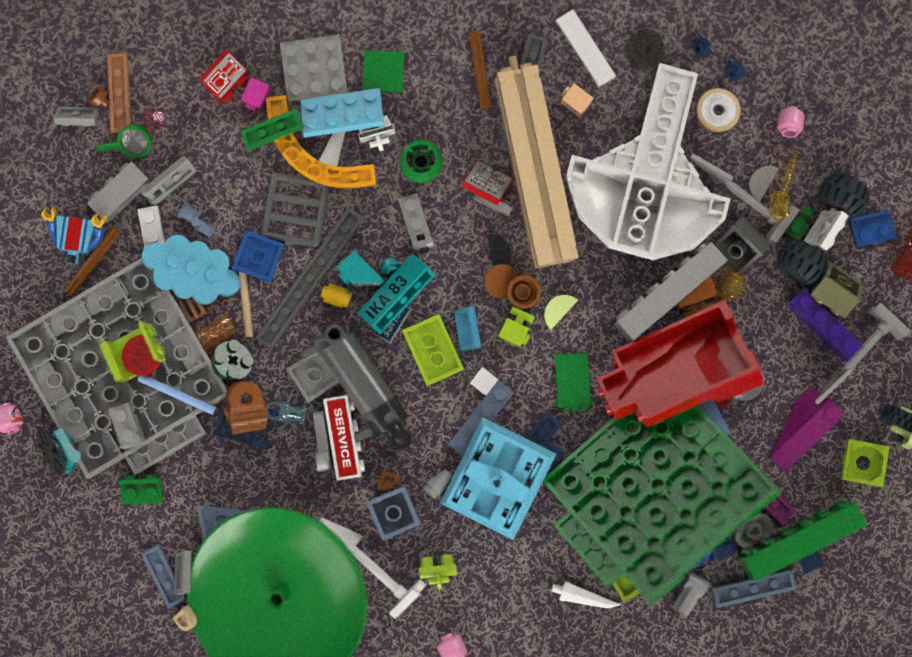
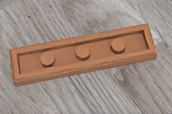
M128 53L107 54L111 134H117L124 126L131 124ZM132 129L125 131V133H132Z

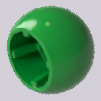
M412 140L404 146L400 153V169L413 182H430L442 170V152L430 140ZM416 150H426V151H427L426 153H424V152H418V153H416V154L414 153V151H416ZM431 155L435 158L434 166H430L429 157ZM409 156L413 158V159H412V165H413V167L411 166L410 168H409V166H408V164H407V160H408V157H409ZM418 159H425L427 164L424 167H418L416 161Z

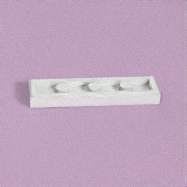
M574 10L556 20V23L598 88L616 77Z

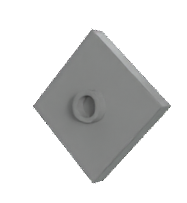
M317 352L306 359L302 358L286 368L307 403L340 384L323 356H319Z

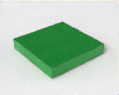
M364 50L363 90L380 88L381 92L403 93L405 53Z

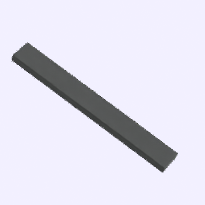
M348 206L255 337L256 340L270 350L275 347L365 220L363 216Z

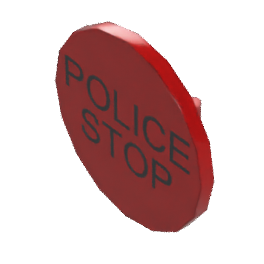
M143 335L132 337L123 348V365L134 375L146 376L152 374L161 363L154 360Z

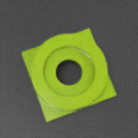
M847 439L845 453L842 458L840 480L883 487L889 446ZM860 456H866L870 461V465L866 470H860L856 465V461Z

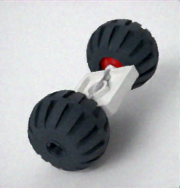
M832 173L820 185L818 191L819 201L830 211L822 210L804 241L793 239L787 242L778 253L777 266L779 270L798 283L812 286L821 280L828 269V258L820 250H828L834 244L838 232L844 228L846 219L858 217L866 210L869 204L870 193L868 188L856 178L845 173Z

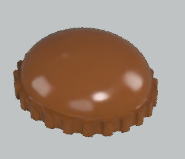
M516 276L507 285V299L516 308L528 309L538 303L541 288L538 281L532 278V276Z

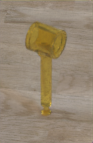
M797 152L791 153L793 156L789 159L780 191L770 195L769 211L774 219L782 220L790 214V196L788 191L797 164L796 157H799Z

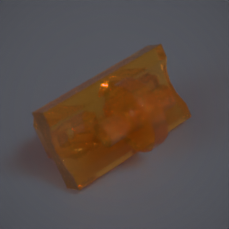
M226 314L195 332L205 351L237 333V330Z

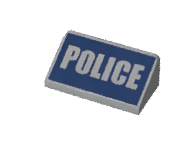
M407 306L381 335L376 330L373 334L391 344L412 309Z

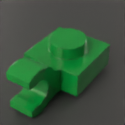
M807 205L799 216H795L784 233L792 239L800 240L810 227L806 220L811 216L814 209Z

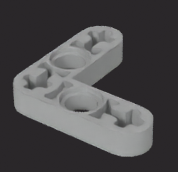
M324 410L313 412L318 446V452L315 453L318 471L331 470L332 461L327 442L328 434Z

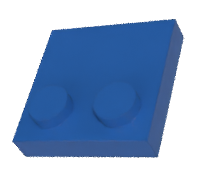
M245 231L232 269L271 283L284 244Z

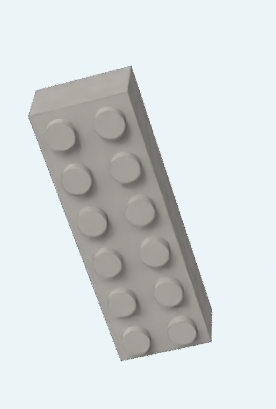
M712 242L708 245L703 243L692 254L694 256L692 259L689 256L677 266L679 270L676 272L671 270L664 276L661 285L657 282L646 293L647 297L641 296L631 305L633 309L630 311L625 309L617 316V323L614 326L629 343L636 340L728 261Z

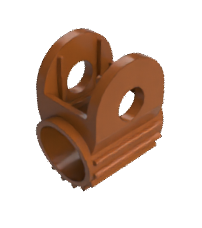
M238 381L233 383L226 391V406L224 407L225 417L232 434L266 429L267 403L266 400H263L260 388L251 382ZM243 393H246L248 399L242 404L240 397Z

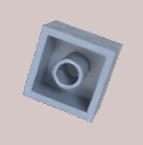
M406 486L366 502L382 541L421 525Z

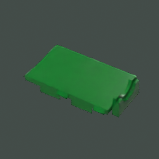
M586 352L569 355L556 353V377H554L555 384H557L558 400H556V407L563 408V412L586 411V407L593 405L592 398H590L589 382H591V375H589L588 354Z

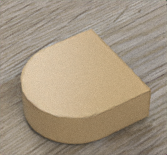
M188 605L183 607L173 617L178 627L184 631L194 628L197 623L196 615Z

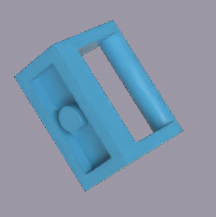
M475 306L454 311L460 351L480 349L481 343Z

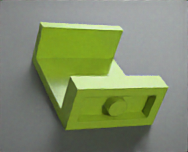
M141 321L138 323L140 328L114 342L104 341L99 344L115 381L124 383L137 376L130 373L122 361L123 348L132 337L143 335L154 360L161 363L166 360L164 356L165 350L161 343H157V332L150 323Z

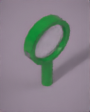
M128 124L118 133L117 141L98 144L96 149L98 152L120 149L123 154L130 158H141L151 149L153 143L152 136L144 126Z

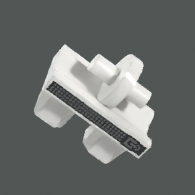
M383 116L384 126H379V128L373 130L371 128L359 129L360 133L358 136L360 142L364 143L375 140L369 142L370 148L378 146L379 150L383 151L382 145L390 143L388 137L380 138L395 134L394 125L390 123L387 116Z

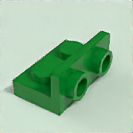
M157 474L145 475V479H137V475L124 476V480H118V484H121V505L163 503V478H157Z

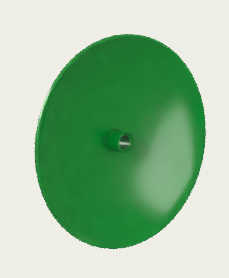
M258 508L237 514L224 521L206 537L191 564L190 593H187V605L196 615L197 623L193 628L196 636L210 657H351L359 645L366 624L367 594L358 563L345 543L331 529L306 514L283 508ZM276 594L282 597V601L276 598Z

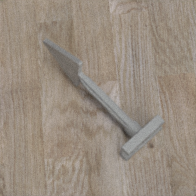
M691 155L693 161L713 182L725 184L731 192L767 219L766 221L773 225L765 238L770 243L772 241L777 243L800 210L792 205L786 206L780 215L775 211L772 212L740 186L732 182L733 176L699 156Z
M881 302L876 307L873 306L868 312L879 322L875 327L876 330L851 359L847 361L842 371L833 375L815 400L817 404L826 398L854 371L853 368L882 336L889 332L899 340L911 331Z

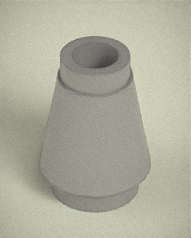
M444 469L425 482L426 485L423 486L424 491L432 499L440 497L450 483L452 475Z

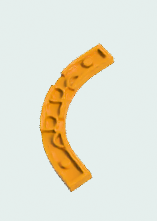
M286 95L266 98L268 120L289 112ZM294 133L275 141L287 162L303 176L316 183L344 189L377 186L374 164L355 167H337L324 164L309 155L300 146Z

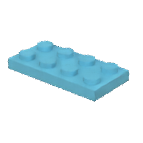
M380 88L301 100L304 138L384 126Z

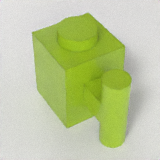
M513 306L510 314L516 316L515 321L509 318L506 319L498 338L520 348L522 344L526 346L531 335L527 333L529 328L522 324L524 320L532 324L535 316Z

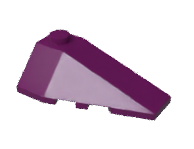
M809 386L795 401L793 409L769 458L784 473L845 414L828 397L817 404L815 400L821 392L812 386Z

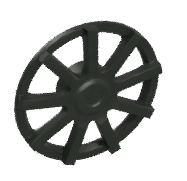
M41 432L37 435L39 439L37 447L41 449L44 456L42 460L47 461L51 472L57 473V476L63 474L65 471V460L58 443L48 432Z

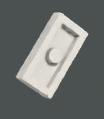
M158 206L137 209L144 248L151 243L164 245L165 239Z

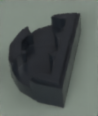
M487 235L493 266L498 264L508 265L511 260V250L508 243L497 235Z

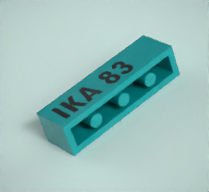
M412 254L390 276L385 284L376 291L371 299L362 306L357 314L381 335L435 277V274L425 263Z

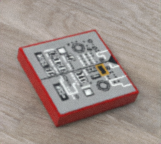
M477 160L461 187L498 206L513 178Z

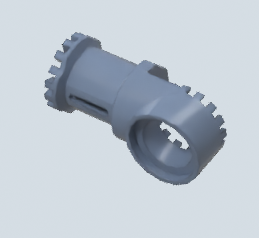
M185 202L181 206L182 209L180 208L181 211H178L177 217L191 222L197 231L211 238L216 228L212 225L209 227L210 224L206 225L207 222L202 221L204 215L202 210L198 211L189 206L188 202Z

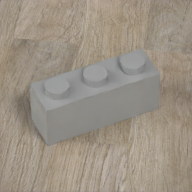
M132 161L129 164H124L119 169V174L109 178L104 183L105 187L100 191L94 192L89 198L90 201L87 204L98 213L101 219L105 215L107 217L106 223H109L140 193V188L144 184L151 182Z

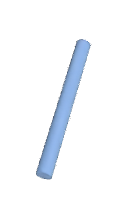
M148 376L138 377L139 382L213 415L216 407Z

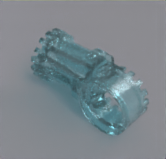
M271 402L267 405V417L269 419L283 422L290 420L300 422L302 425L304 424L305 417L303 415L306 413V406L299 408L280 402ZM272 405L280 407V414L276 417L271 416L268 412L269 407Z

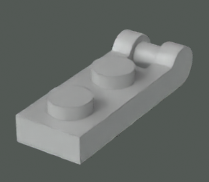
M183 155L152 182L144 184L140 188V192L143 196L147 197L151 205H156L196 173L197 170Z
M415 193L398 199L415 253L425 247H434L418 194ZM424 234L425 239L418 241L416 236Z

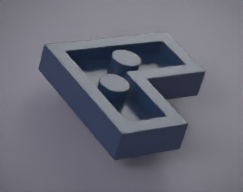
M546 411L524 438L556 453L550 469H552L564 453L549 440L562 424Z

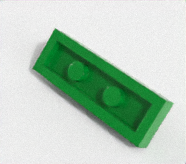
M294 109L241 131L246 149L251 151L304 129L299 111Z

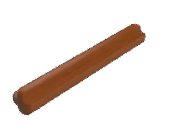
M473 30L469 32L480 108L487 109L491 107L481 36L479 30Z
M114 228L108 230L103 240L65 288L66 294L71 297L76 294L120 233Z

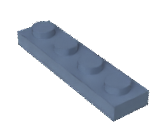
M498 380L448 445L463 456L482 417L493 421L514 392Z

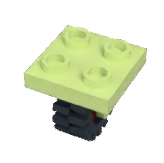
M885 404L878 419L884 424L889 425L890 430L904 437L900 446L906 449L912 448V411L902 406L899 408L891 404Z

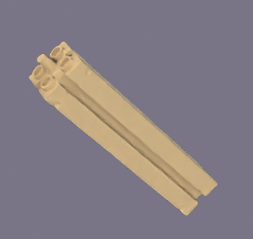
M511 56L508 58L510 67L502 68L500 72H497L494 84L497 90V98L530 253L533 259V267L538 269L572 262L578 259L579 256L541 78L539 77L538 65L532 66V63L520 65L519 69L516 56Z

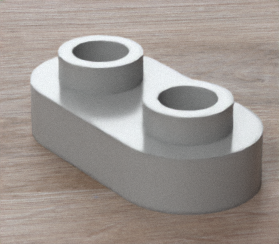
M476 194L473 196V199L506 216L510 215L512 207L509 206V201L502 198L497 206Z

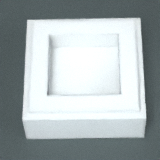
M482 367L470 384L486 396L498 379Z

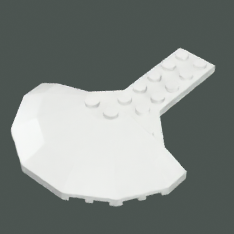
M659 63L641 134L632 141L610 150L609 153L593 160L575 155L571 156L566 181L578 218L608 248L655 260L695 249L725 221L730 198L710 193L708 188L701 182L699 174L692 163H689L685 157L684 151L680 146L698 73Z

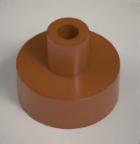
M98 86L88 97V103L94 107L100 104L106 107L109 104V100L106 99L107 91Z

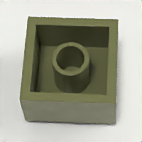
M829 262L825 275L818 283L813 285L811 295L816 302L828 306L835 315H841L846 318L860 301L863 284Z

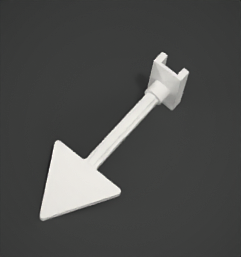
M324 518L319 520V522L331 529L345 543L355 558L399 599L389 613L394 619L420 595V591L426 586L423 581L419 580L407 591L356 547V544L362 538L361 534Z

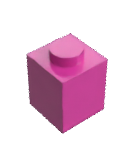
M251 77L241 98L245 104L244 107L254 112L256 109L262 111L266 98L271 91L270 86Z

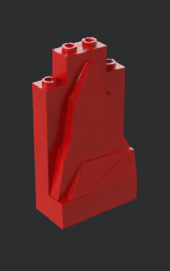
M724 300L612 350L614 358L611 359L615 370L598 377L599 385L596 386V389L601 398L604 396L607 402L604 403L608 415L613 414L615 420H618L635 412L639 421H644L646 427H649L707 400H716L718 403L764 385L761 367L752 350L749 351L735 326L734 316Z

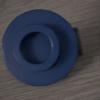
M705 34L693 41L692 49L698 57L709 56L715 52Z
M732 57L724 67L725 75L731 80H739L747 71L746 67Z

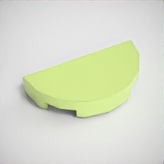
M560 295L549 301L545 308L544 317L546 325L550 330L572 308L578 299L569 295Z

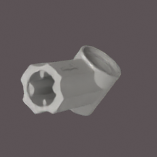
M692 571L688 574L690 577L686 583H683V589L672 605L673 608L686 616L690 614L697 600L705 594L710 584Z

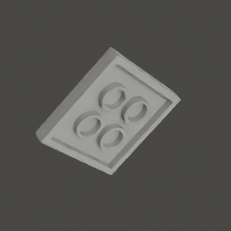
M340 35L280 43L288 103L348 93Z

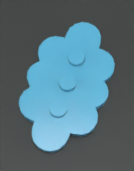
M173 235L166 240L164 245L151 243L142 252L143 264L147 268L154 270V284L161 290L173 289L179 298L188 299L193 297L199 304L208 305L213 303L218 295L225 297L233 296L240 288L239 276L234 271L228 269L229 258L226 253L217 249L209 250L208 246L201 241L190 243L187 238L181 235Z

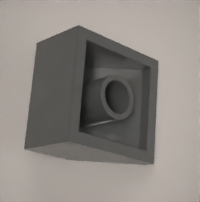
M744 216L714 243L728 260L724 265L736 277L740 276L772 245Z

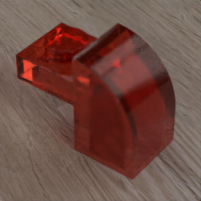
M912 232L907 236L903 249L894 258L890 271L907 281L912 276Z

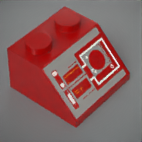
M225 50L199 78V81L209 93L223 104L225 101L229 102L234 97V91L239 86L243 87L247 83L249 73L228 50Z

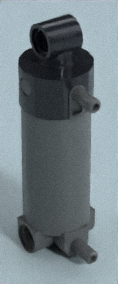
M330 325L325 333L311 340L313 345L300 352L301 357L306 359L317 352L319 356H323L366 425L365 429L354 435L357 442L371 434L375 439L384 434L388 437L392 449L396 451L406 449L411 443V435L402 427L401 422L407 419L409 415L397 397L394 396L354 333L351 332L346 335L339 325ZM328 334H335L337 339L332 340ZM396 435H402L405 438L404 445L396 443Z

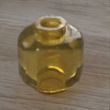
M733 271L723 274L716 288L718 293L721 294L720 298L730 303L732 299L740 300L747 286V283L744 281L745 277Z

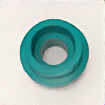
M388 258L381 263V272L383 275L391 276L401 265L395 258Z

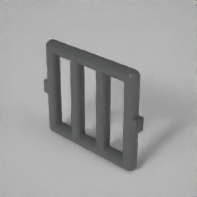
M273 172L270 176L260 235L278 242H284L285 245L289 246L296 244L314 248L319 247L330 187L316 183L299 173L296 176ZM278 181L319 187L321 188L320 199L277 193ZM274 200L317 207L316 219L272 212ZM271 220L315 227L313 239L269 232Z

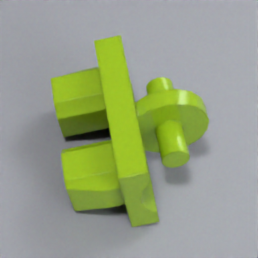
M450 554L442 555L440 566H433L432 557H422L421 568H419L420 579L430 578L428 579L429 585L437 584L438 590H441V583H449V576L457 575L456 564H454L452 556Z

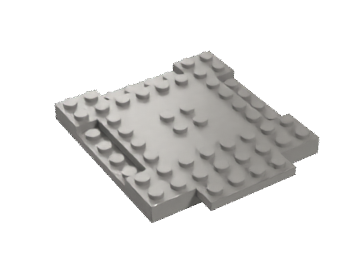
M142 258L6 337L57 428H63L64 432L70 435L73 450L80 452L81 458L78 464L87 479L95 477L123 459H126L134 475H138L207 434L198 418V415L204 412L203 410L139 382V376H135L124 383L115 381L99 344L102 342L118 340L140 328L138 323L141 321L150 323L157 332L156 339L158 343H161L165 350L164 356L166 360L160 363L159 367L152 374L146 376L212 406L225 400L228 389L224 380L219 378L213 371L211 365L213 361L209 358L171 290H161L154 284V270L147 268L143 264ZM125 403H133L134 414L138 417L146 440L145 443L129 449L121 448L108 411Z

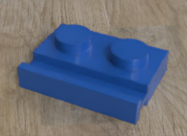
M890 210L849 219L856 248L896 239L893 222L889 214Z

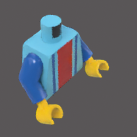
M45 207L42 217L46 220L54 245L61 251H67L66 263L78 265L79 254H90L103 240V224L107 221V217L104 215L100 221L98 213H96L92 220L63 216L54 218L57 211L56 208L52 207V214H48Z

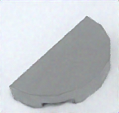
M763 166L751 175L748 186L752 197L759 202L761 201L779 168Z

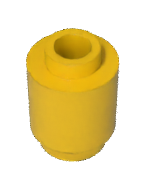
M332 283L324 286L321 297L324 298L323 302L340 308H347L352 296V292H349L347 288Z

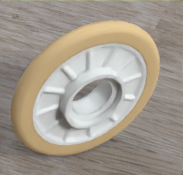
M720 88L711 89L700 97L696 108L697 117L700 123L711 131L723 132L729 130L737 123L740 117L739 101L728 90ZM715 105L723 107L724 113L722 115H716L713 112Z

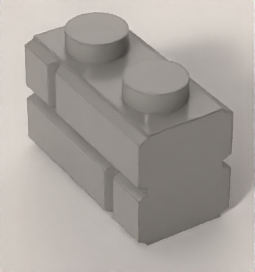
M125 403L108 410L122 449H129L146 442L138 417L134 414L133 403Z

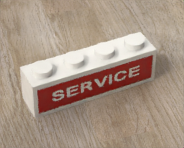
M348 395L323 399L336 479L338 481L361 477L362 472H365L364 460L359 459L358 452L362 451L361 442H357L354 438L355 431H358L357 419L352 418L351 411H355V406Z

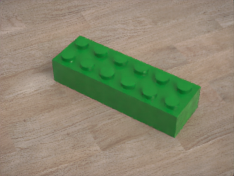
M839 500L832 504L833 508L826 511L821 509L813 514V518L808 520L804 518L795 523L796 527L791 529L788 527L783 528L777 532L778 536L770 538V536L765 537L759 541L760 545L743 548L741 550L742 554L737 557L748 578L758 581L867 526L868 524L857 503Z

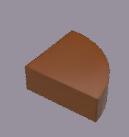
M382 470L376 490L385 491L394 488L400 482L402 476Z

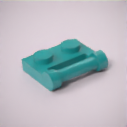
M61 428L54 431L52 436L63 453L65 472L69 473L74 470L75 463L80 460L81 454L79 451L73 450L70 435Z

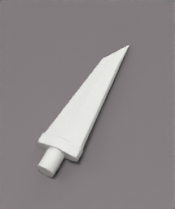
M345 132L332 134L318 161L333 166L338 165Z
M565 581L563 586L554 583L552 585L551 591L561 594L559 598L561 601L603 608L622 605L568 581Z

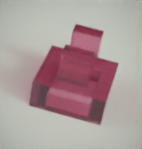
M143 107L144 125L149 133H154L155 126L163 125V112H152V107Z

